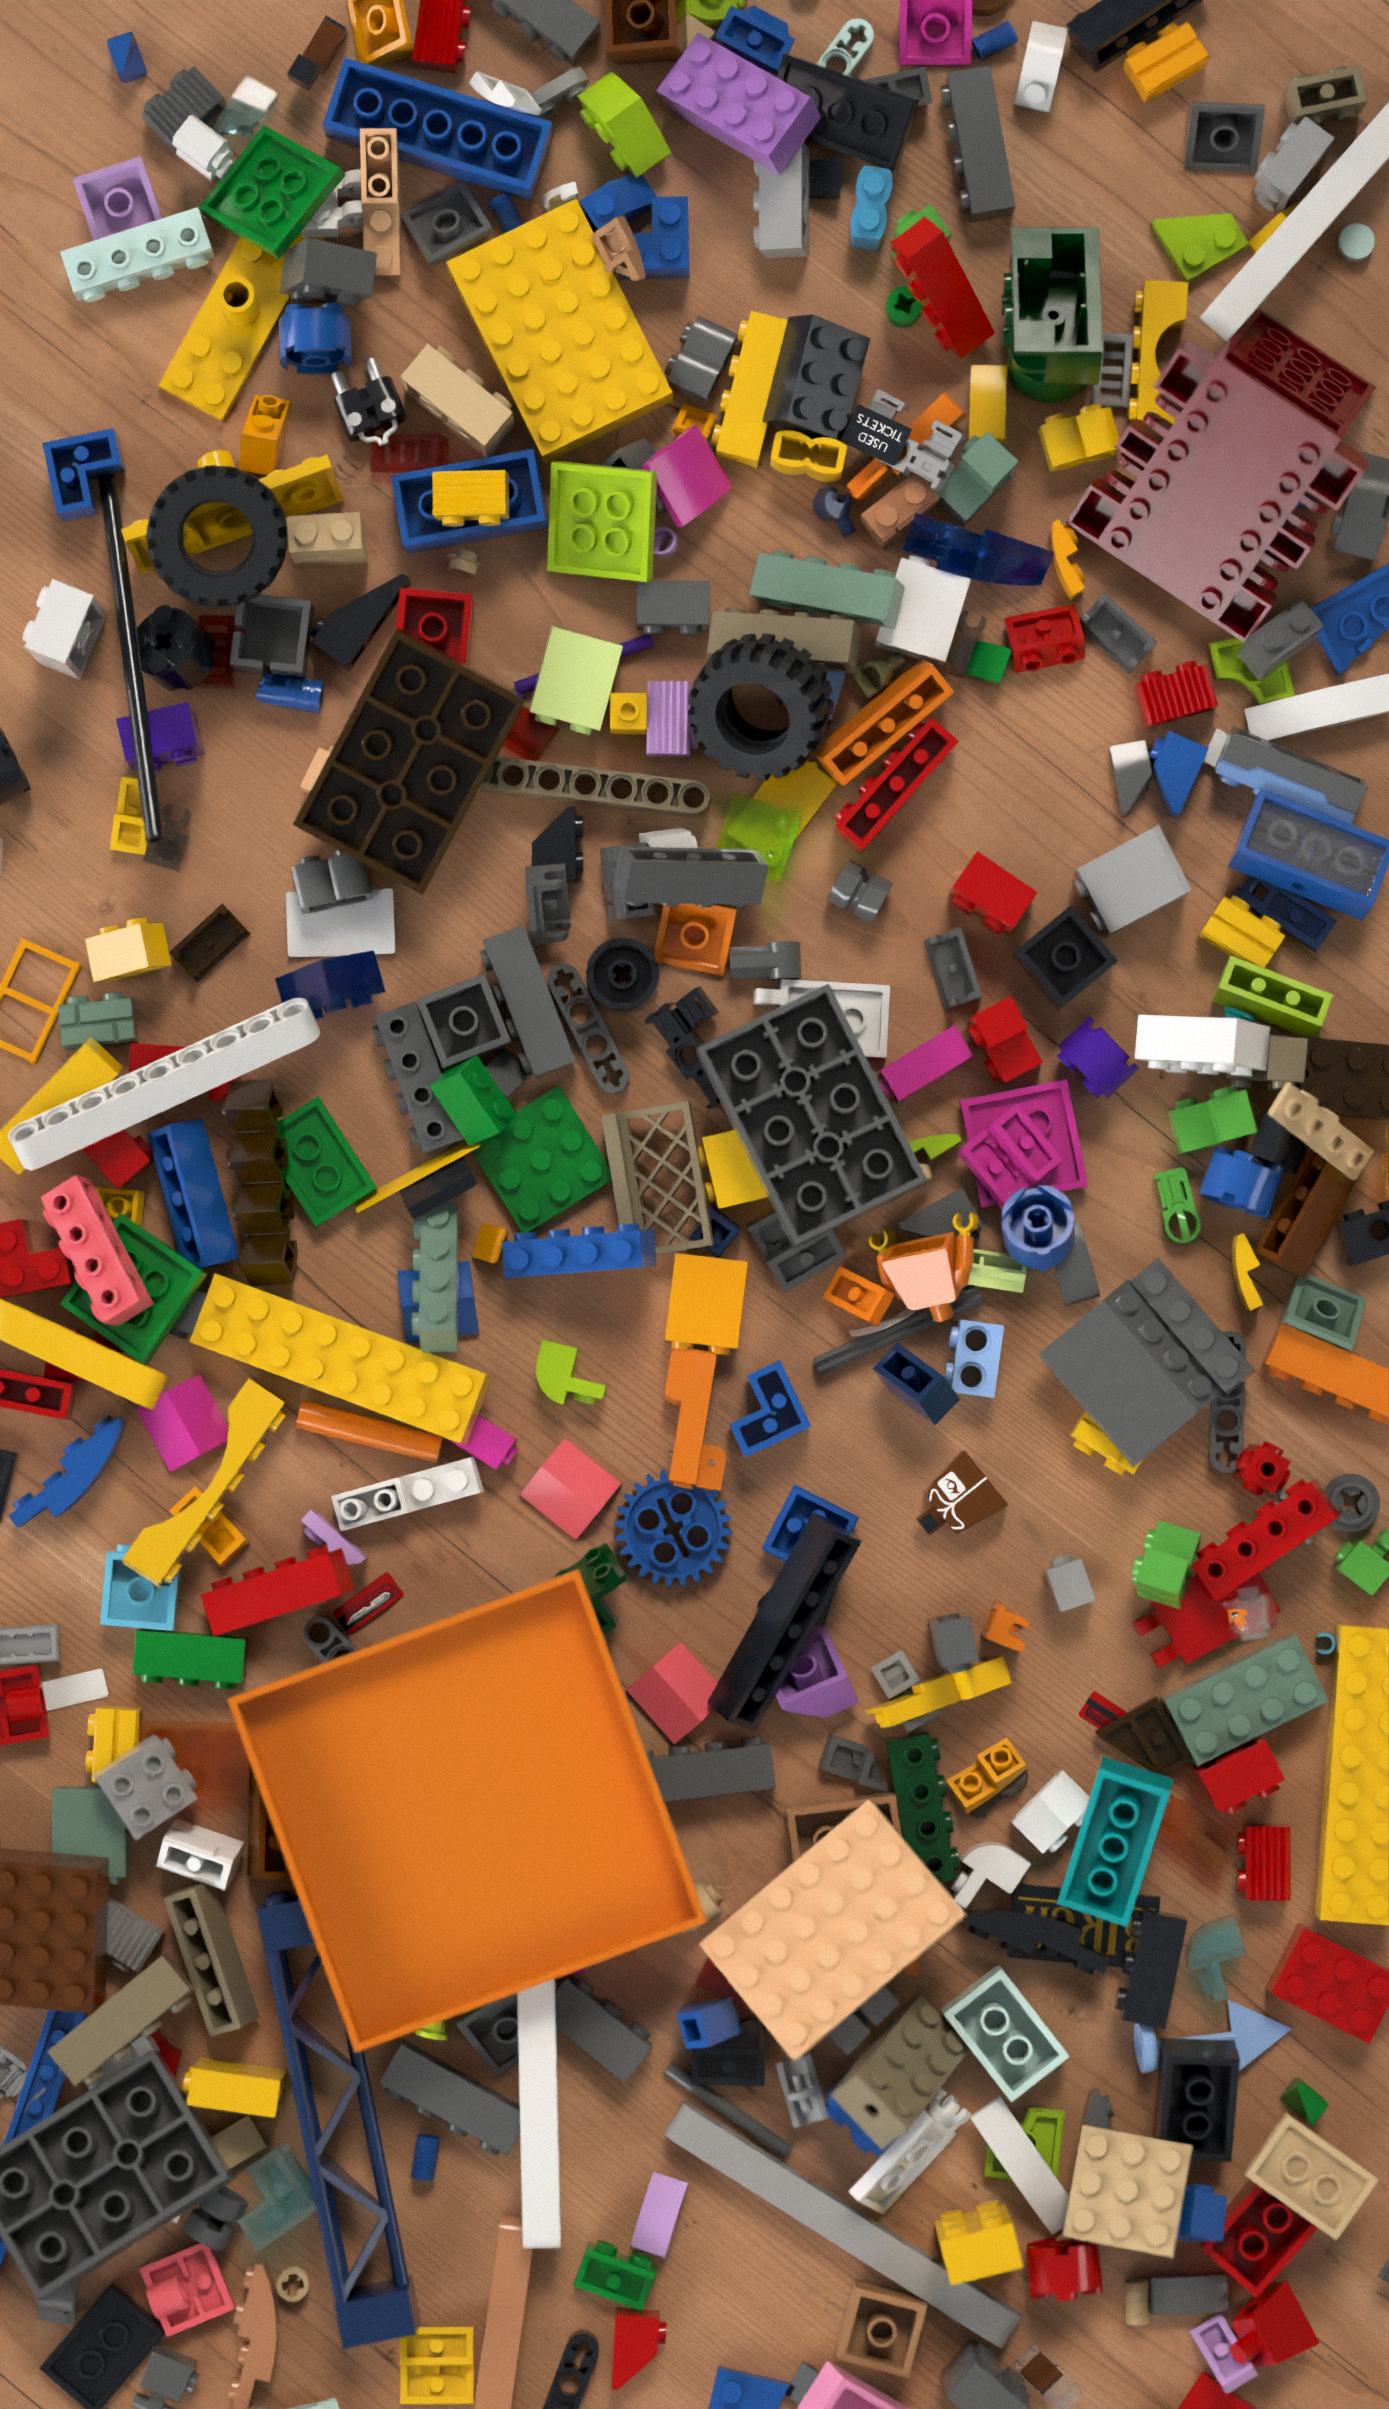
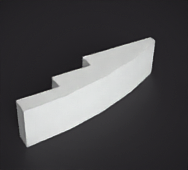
M1389 674L1328 687L1244 709L1249 732L1268 741H1273L1287 736H1297L1326 727L1332 728L1389 712Z

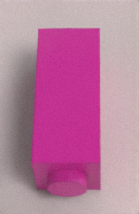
M954 1025L881 1069L879 1074L882 1079L878 1080L886 1098L889 1100L894 1097L896 1102L899 1103L967 1062L974 1055Z
M480 1414L476 1418L467 1444L450 1440L495 1470L501 1464L508 1467L519 1450L513 1446L517 1440L516 1437Z

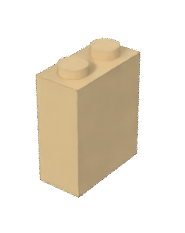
M360 512L287 516L288 550L296 568L368 564L367 532Z

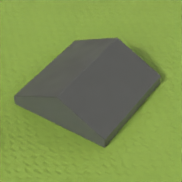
M463 180L401 213V219L420 253L430 266L437 264L494 232L491 224Z
M517 1993L477 2007L456 2021L459 2029L497 2078L519 2063Z

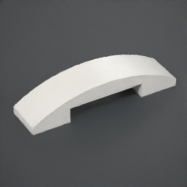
M998 2096L972 2114L970 2118L1049 2232L1054 2235L1064 2228L1070 2195L1058 2181L1001 2096Z

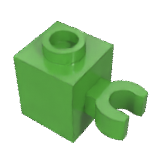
M1383 1529L1370 1547L1359 1539H1355L1353 1543L1346 1541L1334 1556L1338 1561L1333 1568L1370 1596L1374 1595L1389 1576V1562L1383 1558L1389 1551V1530Z

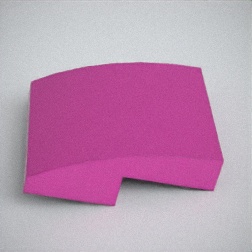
M697 425L687 428L670 445L659 449L642 465L644 470L657 471L656 491L678 528L696 518L733 487Z
M1018 1103L957 1151L958 1155L1001 1209L1013 1193L1025 1187L1028 1189L1063 1161Z

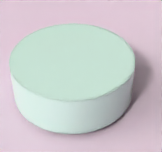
M1360 223L1346 226L1341 231L1337 240V248L1340 255L1351 262H1359L1366 259L1375 244L1373 232L1366 225Z

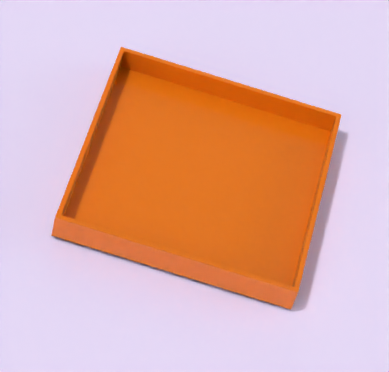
M579 1569L227 1699L355 2053L707 1922L705 1912Z

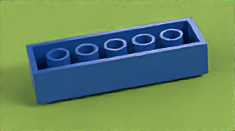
M344 57L322 125L326 138L360 148V128H397L400 161L499 192L510 193L512 196L531 202L553 136L551 121Z

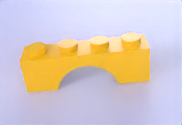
M1144 280L1141 291H1135L1134 313H1140L1139 327H1133L1132 333L1134 335L1133 348L1138 349L1137 362L1131 363L1130 384H1136V396L1129 399L1128 420H1144L1143 417L1146 412H1154L1172 424L1176 420L1162 410L1155 401L1160 392L1154 389L1153 386L1161 375L1156 363L1155 352L1159 340L1168 332L1182 327L1186 320L1188 282Z

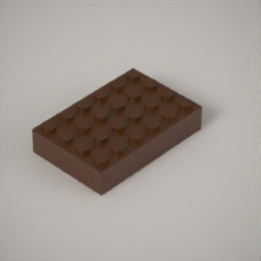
M0 1848V2005L94 2013L104 2002L106 1986L108 1857Z

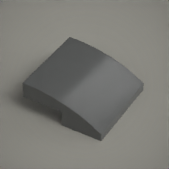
M774 1209L745 1225L784 1293L847 1257L833 1230L793 1249Z

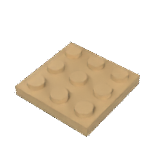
M1082 2125L1063 2236L1174 2259L1193 2146Z

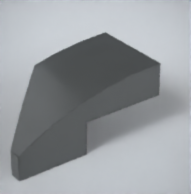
M829 1733L818 1765L820 1770L884 1792L888 1790L887 1783L879 1772L873 1754L868 1751L865 1745Z

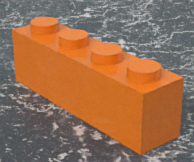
M921 658L816 748L813 755L829 775L844 787L951 696L954 691L934 665Z
M1284 1323L1278 1324L1261 1363L1269 1367L1268 1374L1286 1382L1290 1376L1303 1382L1301 1385L1302 1389L1321 1396L1323 1391L1336 1396L1334 1403L1352 1411H1355L1356 1406L1370 1411L1368 1418L1388 1426L1389 1369Z

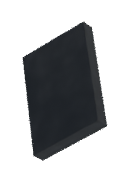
M112 2282L39 2369L85 2409H102L164 2336L165 2331L159 2321Z

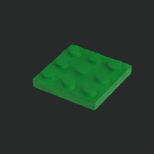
M263 125L198 208L206 218L275 258L280 259L342 181L345 174L335 164Z
M559 1085L516 1111L517 1115L499 1134L480 1141L481 1146L472 1151L522 1233L531 1232L612 1181L610 1166Z
M119 1213L113 1224L154 1305L120 1326L100 1322L93 1314L90 1307L93 1301L88 1291L82 1289L77 1280L74 1281L60 1305L137 1361L148 1365L207 1276V1273L128 1216Z

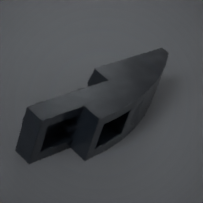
M1004 1907L982 1908L965 1912L968 1916L963 1920L965 1923L970 1924L967 1929L969 1932L986 1940L990 1934L1002 1940L1000 1945L1002 1948L1018 1956L1021 1955L1022 1951L1032 1954L1038 1941L1042 1943L1040 1950L1058 1959H1060L1063 1953L1075 1959L1073 1966L1093 1975L1095 1970L1104 1973L1110 1962L1107 1955L1078 1942L1083 1933L1081 1926L1062 1918L1037 1911Z

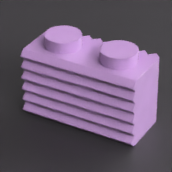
M647 681V757L690 758V749H698V743L692 734L695 727H690L691 724L688 721L687 714L691 708L688 703L691 681Z

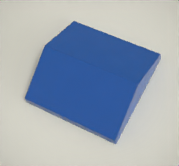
M470 1261L459 1262L458 1336L480 1333ZM414 1269L398 1271L400 1300L407 1343L420 1341V1336L413 1335L412 1313H419V1303H413V1281H419L420 1271H414Z

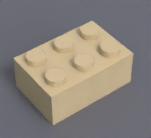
M427 343L400 376L404 392L483 457H491L515 428L514 413L510 409L512 404L498 392H495L493 395L487 392L482 386L484 384L483 380L470 369H467L465 372L461 371L454 364L456 359L441 346L434 349Z

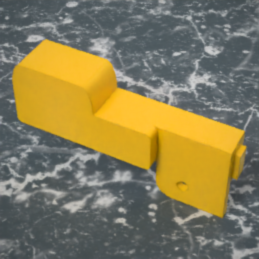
M1003 1655L988 1657L972 1663V1669L956 1673L948 1672L911 1686L914 1694L895 1698L868 1708L865 1712L866 1715L875 1714L877 1724L879 1723L881 1728L892 1727L958 1701L974 1698L1011 1684L1012 1680Z

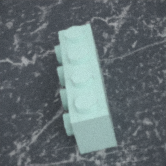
M198 207L60 252L73 293L78 301L84 299L85 302L100 300L106 296L105 292L119 288V291L134 289L140 285L139 281L151 277L154 280L168 278L174 274V270L185 266L188 269L202 267L209 262L208 259L215 257Z

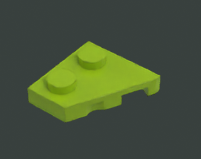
M1231 213L1155 219L1150 225L1183 280L1188 283L1249 246V242Z

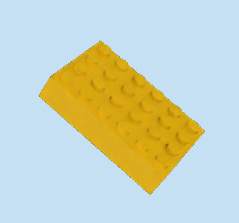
M577 199L446 262L448 273L543 465L673 402V392L614 273L604 271L606 264L591 237L593 231Z

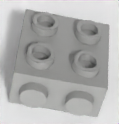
M1306 116L1299 125L1292 122L1280 138V143L1275 149L1278 153L1275 154L1270 151L1254 176V179L1258 181L1253 191L1258 196L1256 198L1257 201L1270 211L1276 209L1278 212L1286 209L1324 159L1334 137Z
M155 1734L92 1775L135 1840L198 1799L193 1789L198 1787L196 1781L187 1768L180 1771L173 1761L178 1756L177 1752L167 1738L160 1741Z

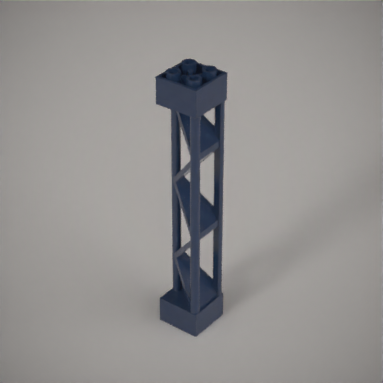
M289 1890L268 1894L267 1898H264L262 1904L257 1908V1914L267 1955L318 2214L343 2349L414 2335L417 2333L420 2314L412 2276H408L364 2050L355 2053L344 2020L343 2024L351 2061L298 2015L297 2007L321 1965L322 1959L318 1951L294 1994L286 1949L314 1944L315 1940L298 1894L290 1896ZM304 2043L353 2078L323 2133L321 2132ZM355 2090H357L378 2200L325 2152V2145ZM332 2184L380 2217L350 2272ZM384 2229L394 2279L352 2288Z

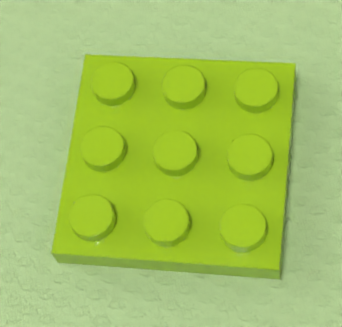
M563 461L551 462L547 571L640 582L652 581L657 471Z

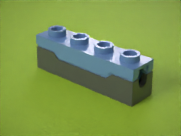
M1234 726L1230 729L1221 750V755H1219L1215 765V773L1220 774L1219 779L1229 785L1239 787L1240 783L1254 788L1253 793L1257 795L1261 788L1348 824H1352L1368 788L1364 779Z

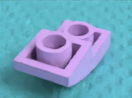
M653 2172L630 2248L662 2259L666 2258L677 2226V2218L688 2189V2183Z

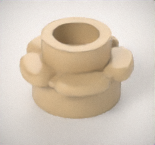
M456 549L455 554L447 555V561L449 562L447 571L462 578H475L477 569H481V563L476 561L477 555L464 549Z

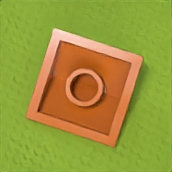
M679 903L675 907L663 905L654 951L657 963L724 976L737 908L725 904H713L711 907H700L695 904Z

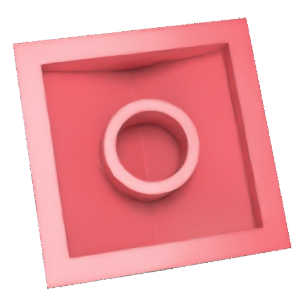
M564 1438L519 1495L577 1540L622 1483Z
M680 1641L630 1685L626 1691L673 1744H676L714 1710L707 1701L717 1682Z

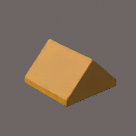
M347 0L359 62L376 66L412 58L413 44L404 0Z

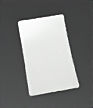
M393 889L372 890L374 899L308 914L302 913L297 892H287L288 956L325 957L394 953Z

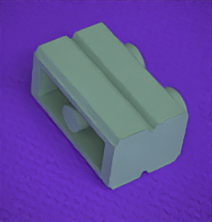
M125 992L103 994V1001L89 1002V996L67 998V1004L58 1005L62 1047L66 1051L78 1050L90 1037L102 1047L139 1043L135 1001L132 998H125Z

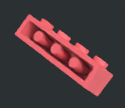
M75 1175L40 1197L45 1206L43 1210L44 1217L53 1228H56L61 1238L59 1246L64 1255L72 1260L77 1270L74 1273L75 1278L82 1289L88 1291L93 1301L90 1304L91 1310L100 1322L120 1326L154 1305L91 1179Z

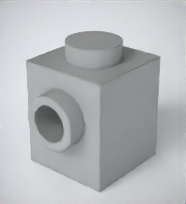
M1069 1553L1050 1560L1051 1567L1045 1568L1044 1571L1058 1611L1063 1612L1095 1601L1081 1558L1072 1559Z

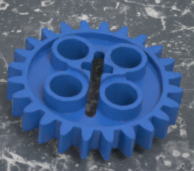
M664 1469L660 1472L659 1481H655L650 1474H647L648 1486L644 1488L641 1484L635 1482L634 1487L638 1494L633 1496L625 1493L624 1497L630 1503L629 1507L622 1506L617 1508L620 1513L625 1515V1520L614 1522L615 1526L624 1528V1533L616 1536L615 1541H626L627 1544L619 1553L620 1555L631 1553L633 1558L627 1565L629 1568L638 1563L642 1566L639 1572L640 1578L646 1575L648 1571L653 1573L652 1584H656L660 1576H663L666 1579L667 1587H671L673 1578L678 1577L681 1585L684 1587L686 1586V1576L690 1574L699 1582L700 1569H704L710 1574L713 1572L709 1564L711 1559L720 1563L723 1561L717 1553L718 1548L729 1549V1545L722 1541L721 1538L722 1536L731 1535L732 1530L724 1528L722 1523L732 1518L731 1515L720 1514L719 1511L726 1506L727 1502L714 1501L719 1491L711 1490L707 1492L702 1488L692 1487V1490L673 1487L674 1484L669 1483ZM679 1493L689 1495L693 1502L690 1511L684 1514L675 1512L671 1506L672 1498ZM659 1498L664 1499L672 1519L675 1522L681 1521L684 1525L679 1529V1533L689 1551V1557L687 1558L683 1557L674 1536L671 1533L665 1535L663 1529L667 1527V1521L657 1503ZM645 1509L656 1511L660 1518L658 1526L651 1530L641 1527L638 1521L640 1512ZM695 1526L705 1528L708 1532L707 1542L699 1547L691 1545L687 1540L689 1529ZM661 1542L672 1544L675 1548L674 1558L666 1563L657 1560L654 1555L656 1545Z

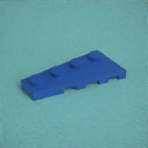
M1389 563L1310 607L1324 626L1320 633L1317 634V640L1336 675L1343 673L1351 662L1365 652L1373 644L1372 642L1389 628Z
M718 2366L708 2409H778L790 2385L786 2381Z

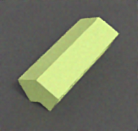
M974 1249L973 1265L967 1285L1023 1293L1027 1267L1017 1263L1009 1254Z

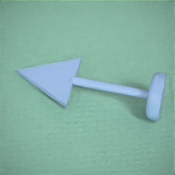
M1226 1999L1231 2032L1182 2037L1179 2039L1235 2041L1240 2057V2071L1292 2028ZM1134 2023L1133 2040L1139 2069L1142 2073L1153 2072L1158 2066V2050H1160L1161 2040L1157 2041L1152 2026Z

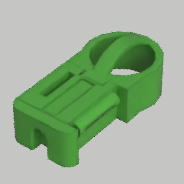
M1176 1168L1155 1174L1153 1180L1158 1179L1159 1181L1157 1186L1162 1206L1166 1209L1161 1212L1163 1230L1166 1236L1176 1243H1187L1194 1240L1201 1229V1221L1196 1212L1186 1170L1184 1168ZM1184 1212H1187L1194 1221V1230L1191 1236L1189 1235ZM1174 1213L1177 1214L1183 1239L1174 1237L1169 1230V1220Z

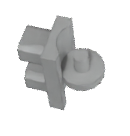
M811 2053L804 2054L798 2060L789 2058L775 2062L793 2128L829 2118Z

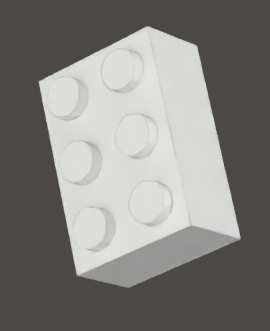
M52 579L50 586H44L37 600V607H40L35 621L30 620L25 628L23 641H26L24 647L39 664L80 680L107 613L93 595Z
M1139 1015L1135 1059L1147 1061L1148 1068L1165 1070L1168 1073L1187 1074V1071H1197L1198 1074L1219 1075L1220 1072H1225L1234 1076L1252 1077L1253 1070H1267L1270 1027L1234 1018Z

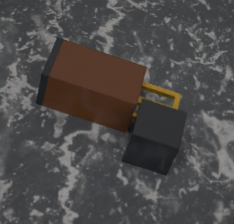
M325 16L303 55L298 54L287 73L288 79L309 92L319 74L324 76L347 37L346 27Z

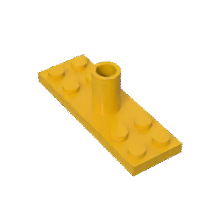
M302 231L289 248L307 239L302 238ZM314 237L313 239L323 241L325 237ZM239 238L158 385L160 389L224 422L277 326L279 318L283 315L285 307L291 300L290 295L280 293L285 253L280 259H277L243 238ZM247 299L244 305L232 307L237 300Z
M226 450L209 452L203 455L197 462L198 468L207 465L236 467L231 453ZM328 455L310 457L299 465L285 470L278 469L272 471L266 477L258 479L274 493L275 498L282 507L286 521L287 516L305 515L344 501ZM208 502L193 510L186 519L183 527V544L187 554L192 556L252 534V529L247 517L237 507L225 502ZM149 519L137 520L129 527L121 529L125 543L140 574L155 569L149 557L146 538Z

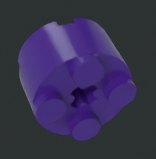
M1089 1016L1058 1045L1062 1051L1057 1057L1071 1071L1074 1072L1078 1068L1087 1077L1082 1083L1096 1098H1099L1101 1095L1109 1098L1140 1068L1136 1063H1133L1130 1067L1125 1063L1130 1058L1128 1054L1103 1028L1099 1026L1094 1030L1091 1025L1096 1021Z

